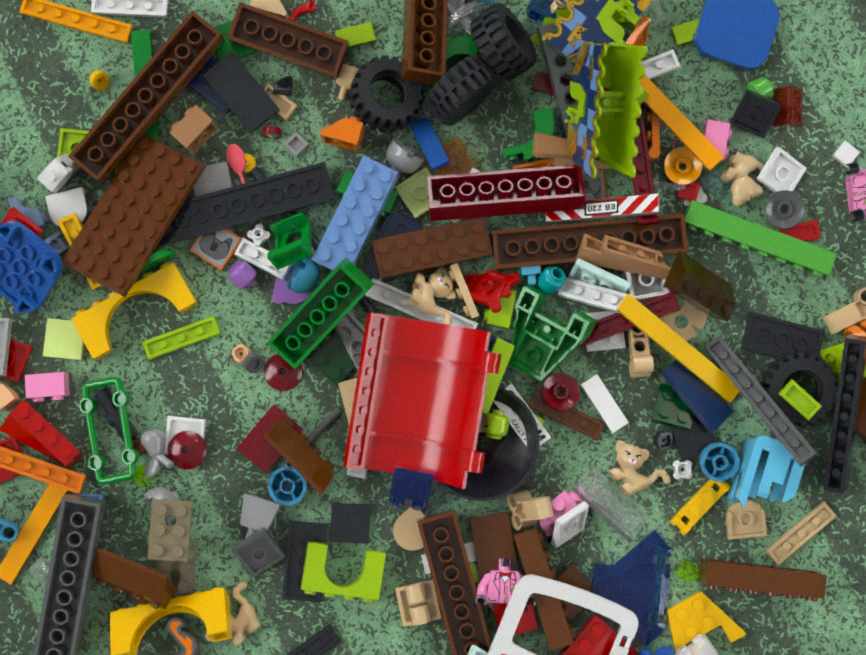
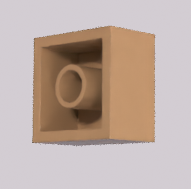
M197 105L190 107L185 112V117L181 121L175 122L169 132L192 156L219 129L215 122Z

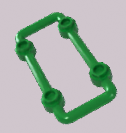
M118 377L87 382L82 387L83 399L79 402V409L85 413L92 455L88 459V466L91 470H94L95 479L101 485L131 480L136 476L135 463L139 459V453L133 448L126 405L130 402V395L124 391L122 380ZM115 384L116 392L113 394L112 401L114 405L119 407L125 445L121 458L125 464H128L129 472L103 477L102 469L106 464V460L102 455H99L93 417L97 403L93 398H90L89 390Z

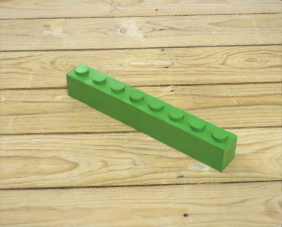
M693 200L689 202L685 212V225L689 230L696 231L699 229L704 231L703 235L711 238H714V236L721 237V241L732 245L734 242L740 244L739 248L743 250H756L759 256L768 258V256L775 257V261L786 265L788 262L794 264L793 268L800 271L810 270L812 271L811 275L819 278L830 275L837 253Z

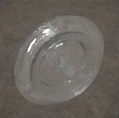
M473 1L454 12L447 20V40L463 36L467 32L471 35L470 23L472 19L490 7L487 2L478 3Z

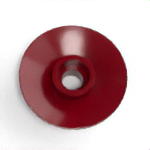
M276 354L267 361L264 368V376L272 388L278 391H288L299 384L302 378V366L299 364L294 369L279 354ZM281 368L286 369L285 375L279 374Z
M556 373L549 376L543 383L542 397L552 409L565 411L574 407L578 402L580 389L574 378L564 373ZM556 391H561L562 396H557Z
M182 431L176 434L168 445L170 460L176 467L181 469L196 468L206 457V443L199 434L193 431ZM185 446L189 448V453L187 454L183 453Z

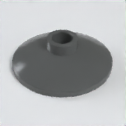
M789 190L774 193L766 204V216L778 228H791L800 222L804 214L802 199L798 194ZM781 206L786 207V211L784 213L780 211Z

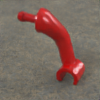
M310 0L295 8L288 19L295 22L300 15L315 11V0Z

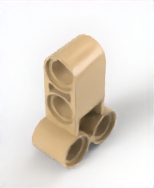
M866 288L855 292L854 302L822 317L831 335L866 319V302L861 299L862 292L866 293Z
M633 329L627 330L630 352V377H651V372L654 371L653 356L650 355L648 336L644 332L636 333ZM640 344L643 346L644 351H637L634 346Z
M522 490L507 496V505L513 511L511 516L512 525L516 530L534 526L537 520L554 516L549 496L532 498L528 490Z

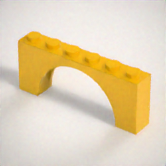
M167 262L159 267L160 270L155 273L151 271L145 274L142 280L135 281L126 297L112 292L106 300H98L88 310L82 309L74 314L75 317L71 318L94 360H99L114 351L109 337L110 321L119 305L128 298L145 293L160 295L170 300L181 314L198 305L174 262L171 264Z
M216 587L210 591L194 592L187 596H176L170 600L166 609L160 607L154 609L148 604H138L136 607L120 608L117 611L110 612L111 655H137L139 643L150 626L159 619L175 613H188L203 620L206 625L207 635L213 643L232 639L229 594L225 588Z

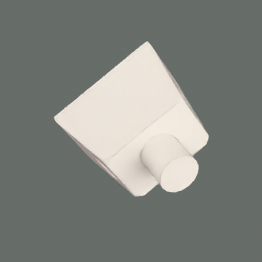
M65 153L53 159L37 179L51 192L57 193L80 166Z

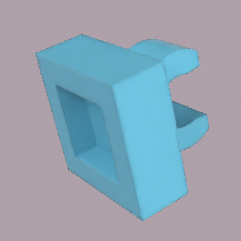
M540 266L521 267V277H527L528 286L536 284L535 276L541 274Z

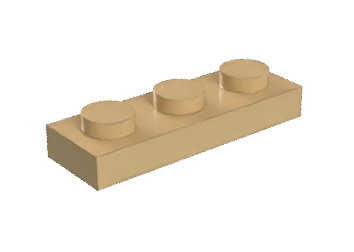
M458 264L450 265L451 270L448 271L452 282L456 281L458 288L455 290L459 300L462 298L464 300L465 306H463L466 317L470 316L472 320L478 318V311Z

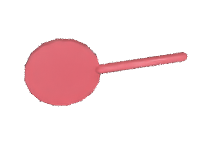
M230 144L226 150L228 165L233 172L239 174L240 180L244 184L246 182L242 172L246 168L245 155L238 145Z

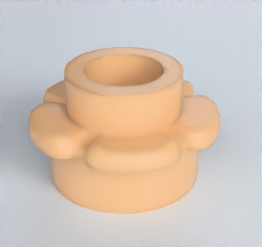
M239 344L232 350L233 359L238 363L243 362L244 358L251 353L250 349L245 347L244 344Z

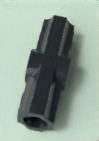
M105 387L95 393L93 397L104 412L103 416L107 423L116 430L124 442L119 407L114 405L112 401L113 394L108 387ZM128 418L131 439L133 440L140 434Z

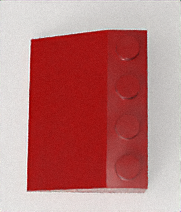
M593 613L576 632V637L573 638L574 644L565 646L558 655H609L618 633ZM622 638L619 646L624 647L626 640ZM630 645L627 655H636L638 651Z

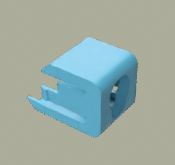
M768 436L746 439L739 456V469L735 476H733L727 495L730 505L735 501H740L744 509L748 497L756 499V496L767 499L772 482L775 484L769 502L777 499H782L781 502H786L794 498L805 464L800 467L777 439Z

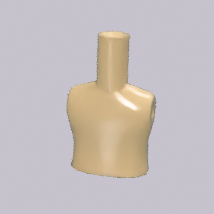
M342 64L336 78V84L341 87L338 99L345 101L347 92L351 89L350 85L359 70L358 68Z

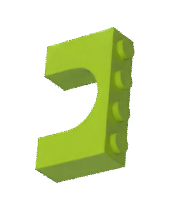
M308 541L301 581V590H305V594L316 595V592H322L326 597H335L337 594L343 595V599L355 600V597L362 598V601L369 603L379 600L386 557L384 551L365 549L360 576L350 584L339 585L329 580L325 573L328 544Z

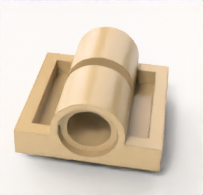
M433 580L395 588L403 627L422 625L441 619Z

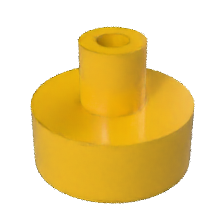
M96 70L90 75L89 83L96 90L102 91L108 87L110 78L105 72Z
M245 153L246 168L243 173H250L256 167V160L252 155Z

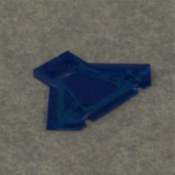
M653 530L614 565L593 563L591 592L631 610L638 618V629L635 635L645 647L666 630V623L660 622L661 615H667L671 564H665V556H671L672 549L656 530ZM654 555H658L657 563H653ZM649 614H653L652 621H649Z

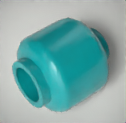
M553 265L548 266L537 279L538 285L545 293L554 294L565 284L566 276L561 268Z

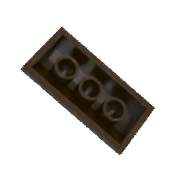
M678 251L663 287L709 316L729 321L736 306L731 284Z

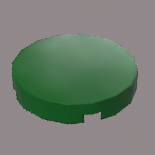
M170 247L169 251L162 249L153 253L142 272L153 270L172 260L176 256L174 249Z

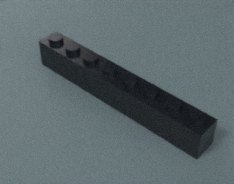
M849 334L845 338L824 490L844 494L848 487L866 364V337Z

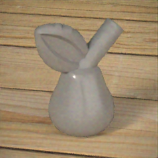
M160 429L144 432L140 439L150 456L145 466V477L151 478L158 472L160 463L168 469L172 468L174 463L163 455L166 443L165 433Z

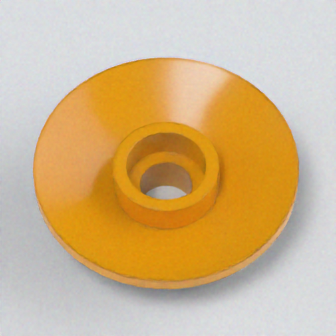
M687 147L675 148L665 158L664 171L667 177L676 184H690L702 172L703 164ZM685 164L686 169L681 170L679 165Z

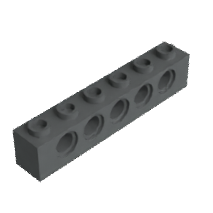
M555 23L538 27L536 30L564 134L567 139L569 123H566L565 119H569V115H567L566 109H568V106L578 105L579 100L575 99L573 104L567 103L566 96L570 94V83L567 86L563 85L561 77L566 75L571 81L574 63L556 48L542 40L546 32L557 33L558 28L555 26ZM557 57H562L565 60L563 67H559L556 64Z

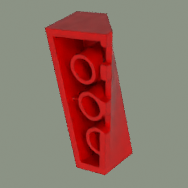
M24 399L9 413L0 428L1 432L68 468L83 455Z

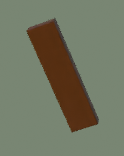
M537 389L528 404L529 408L596 441L605 423L573 407L565 411L552 409L544 401L542 392Z

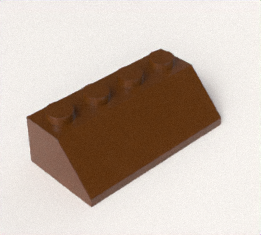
M98 547L92 574L97 580L96 583L104 588L110 586L114 588L113 590L121 595L127 593L131 595L130 597L138 602L144 600L154 609L159 607L167 608L176 590L168 575Z

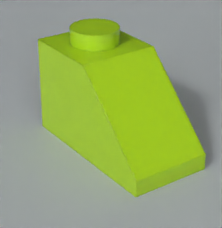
M512 290L509 298H500L502 307L500 312L493 313L490 308L485 309L483 320H487L486 325L509 329L517 290Z

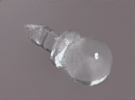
M657 179L653 180L654 194H660L661 192L666 194V190L680 191L685 189V186L682 184L666 183V180L662 182Z

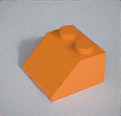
M343 118L321 130L320 137L323 143L359 152L365 128L359 118Z

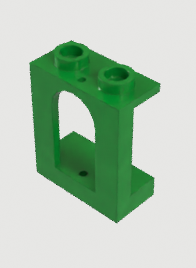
M303 212L269 225V228L276 235L275 250L268 252L267 258L277 270L311 257L312 223ZM302 232V240L299 239L287 244L292 234Z

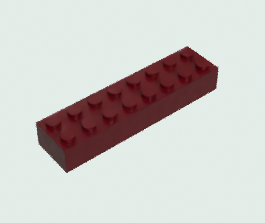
M578 165L427 176L430 221L584 209L585 206L582 169Z

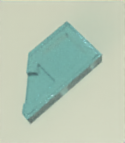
M716 165L710 171L703 167L698 177L702 189L722 199L726 198Z

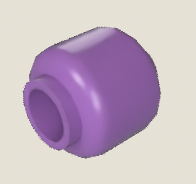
M237 261L229 268L228 278L237 288L243 289L247 287L249 289L256 283L255 277L257 272L248 262Z

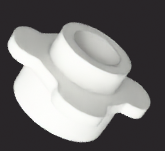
M257 224L252 231L247 232V236L252 239L254 245L260 246L269 239L270 233L263 229L262 224Z
M674 461L673 467L675 472L673 477L675 479H690L692 477L691 461Z

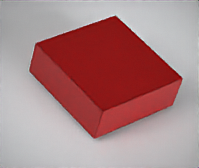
M692 182L681 185L677 198L688 202L696 201L701 184Z

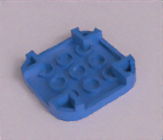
M705 0L692 42H694L696 49L700 53L699 55L703 58L710 57L741 68L740 71L748 72L749 70L756 69L768 57L779 21L778 7L773 0Z
M8 221L0 225V294L15 305L14 311L18 313L33 312L45 303L59 279L63 269L62 260L54 248L24 224L18 221Z

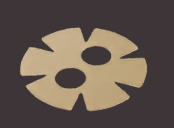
M683 300L684 306L680 309L681 311L659 319L684 340H688L697 335L692 325L702 330L707 320V314L701 310H696L695 306ZM683 315L688 319V324L685 328L676 327L675 318L677 316Z

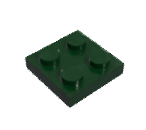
M335 332L308 359L335 386L356 367L343 342Z
M660 384L652 422L690 431L694 413L671 386Z

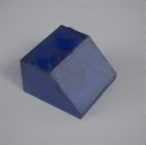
M395 467L389 502L398 507L409 506L417 511L427 510L434 475Z

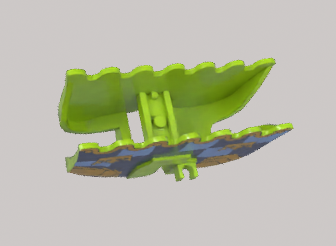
M569 0L566 3V9L556 10L557 17L555 19L546 17L543 20V26L555 23L558 31L556 34L546 32L542 40L575 63L583 42H594L597 45H607L610 42L625 43L622 40L625 35L623 28L634 30L640 20V14L648 7L651 0ZM534 33L531 41L541 47L538 34ZM557 57V59L565 64V60L562 57Z
M583 42L578 51L570 81V94L572 98L579 100L578 105L568 106L566 113H568L569 119H565V122L569 123L567 139L570 156L573 162L591 178H596L597 169L594 165V158L597 157L601 163L631 178L636 176V168L632 160L638 153L634 140L638 138L640 133L636 119L641 116V107L638 105V99L643 96V87L640 85V79L645 76V67L642 65V59L647 55V46H637L622 42H610L607 45ZM603 88H610V91H604Z

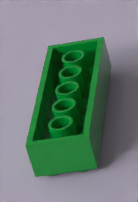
M345 257L270 338L267 344L296 369L371 289L374 283Z

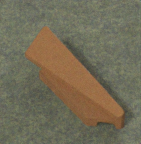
M538 132L534 133L532 155L536 158H550L549 163L553 166L576 165L569 153L568 139ZM598 157L594 158L596 168L611 169V167L601 163Z
M584 234L575 260L577 261L580 258L595 266L666 279L671 269L663 261L664 256L660 251L605 235L601 241Z

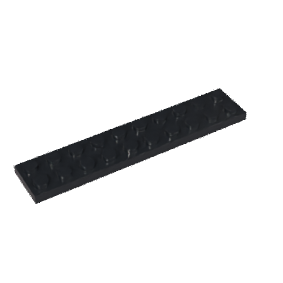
M321 162L186 199L156 248L335 200L326 163Z

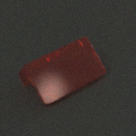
M793 85L775 88L772 100L781 103L782 107L772 125L802 126V89Z

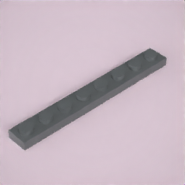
M718 336L704 347L800 467L817 456L814 449L721 336Z

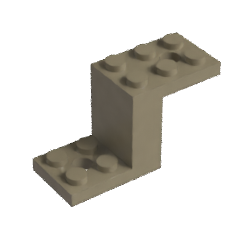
M152 499L147 559L156 560V571L168 575L169 578L173 570L180 573L179 581H173L170 578L176 587L173 596L191 595L194 593L198 538L191 537L193 501ZM169 514L176 517V523L173 526L168 525L166 522Z

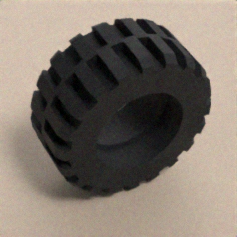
M494 3L472 19L470 31L476 43L475 45L481 52L482 57L487 61V64L501 78L513 80L535 65L537 54L535 53L536 50L533 42L528 36L529 34L516 15L509 8H506L504 4Z
M475 54L466 57L435 83L426 96V106L443 125H454L468 116L492 93V90L498 84V75L481 56Z
M382 55L380 60L378 57H374L370 62L366 61L359 68L350 85L349 98L351 100L349 103L351 108H355L353 114L356 118L360 117L362 119L361 122H363L364 126L366 123L370 125L369 129L373 131L376 128L380 129L381 133H386L387 130H390L391 133L396 132L398 129L402 130L408 123L413 121L422 108L421 105L425 98L423 96L425 92L424 86L420 85L421 83L401 79L402 62L399 61V57L393 56L392 59H389L388 55ZM376 81L393 83L402 94V105L398 108H385L379 105L371 95V84Z
M789 352L784 356L776 357V361H771L767 365L769 368L767 371L764 370L762 374L764 378L763 381H760V385L794 426L806 427L807 425H816L818 420L823 421L827 418L826 414L828 412L832 413L834 410L832 405L837 399L838 385H836V381H838L836 374L832 373L833 368L826 364L825 360L809 353ZM795 371L807 372L815 381L816 390L813 398L822 407L809 421L778 394L782 390L785 379Z

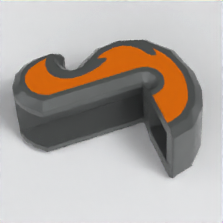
M175 616L170 619L166 629L183 648L177 655H196L199 651L200 641L194 632L185 630L189 622L183 616Z

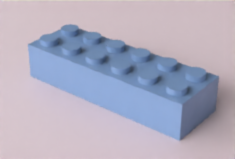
M363 155L312 258L313 261L332 271L345 257L356 265L400 176L397 171Z

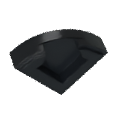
M286 76L274 85L272 94L291 96L292 76Z

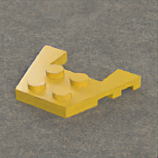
M701 591L667 609L675 654L678 648L686 646L697 635H704L720 625L731 643L746 635L743 629Z

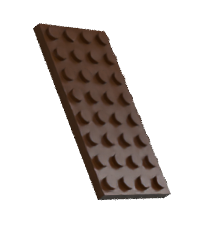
M143 135L132 148L63 257L62 264L126 297L206 166L159 141Z

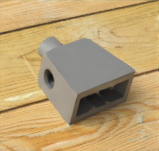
M245 493L240 525L248 527L245 538L263 527L269 531L281 504Z

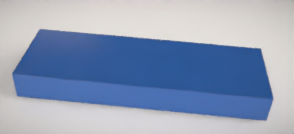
M427 117L410 124V128L432 171L434 172L450 164Z

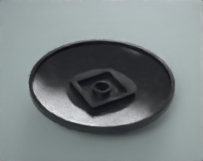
M498 387L494 401L505 404L518 415L525 428L527 447L510 423L507 435L501 437V439L486 437L485 432H479L476 451L486 453L483 472L474 473L468 471L465 489L439 482L448 491L461 498L473 501H491L507 496L527 480L537 462L540 436L536 420L528 406L519 397L504 388ZM494 401L492 402L489 413H493V409L500 410L494 403ZM482 438L488 440V446L484 449L479 447V441Z

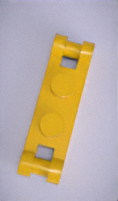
M709 479L669 522L673 526L676 525L682 535L687 534L713 504L730 489L731 485L727 481L717 482ZM715 483L720 487L717 491L712 488ZM683 516L689 519L686 524L681 520Z

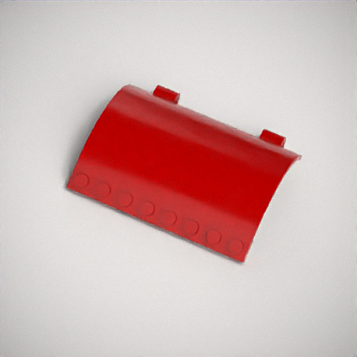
M368 312L343 467L403 474L465 489L468 471L482 473L486 454L476 451L488 373L499 374L502 355L488 352L491 332Z

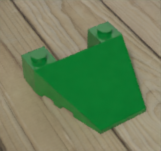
M533 285L523 286L515 305L516 317L513 322V339H511V344L515 347L509 364L537 380L543 381L590 337L597 320L581 311L572 314L568 325L540 311L548 293Z

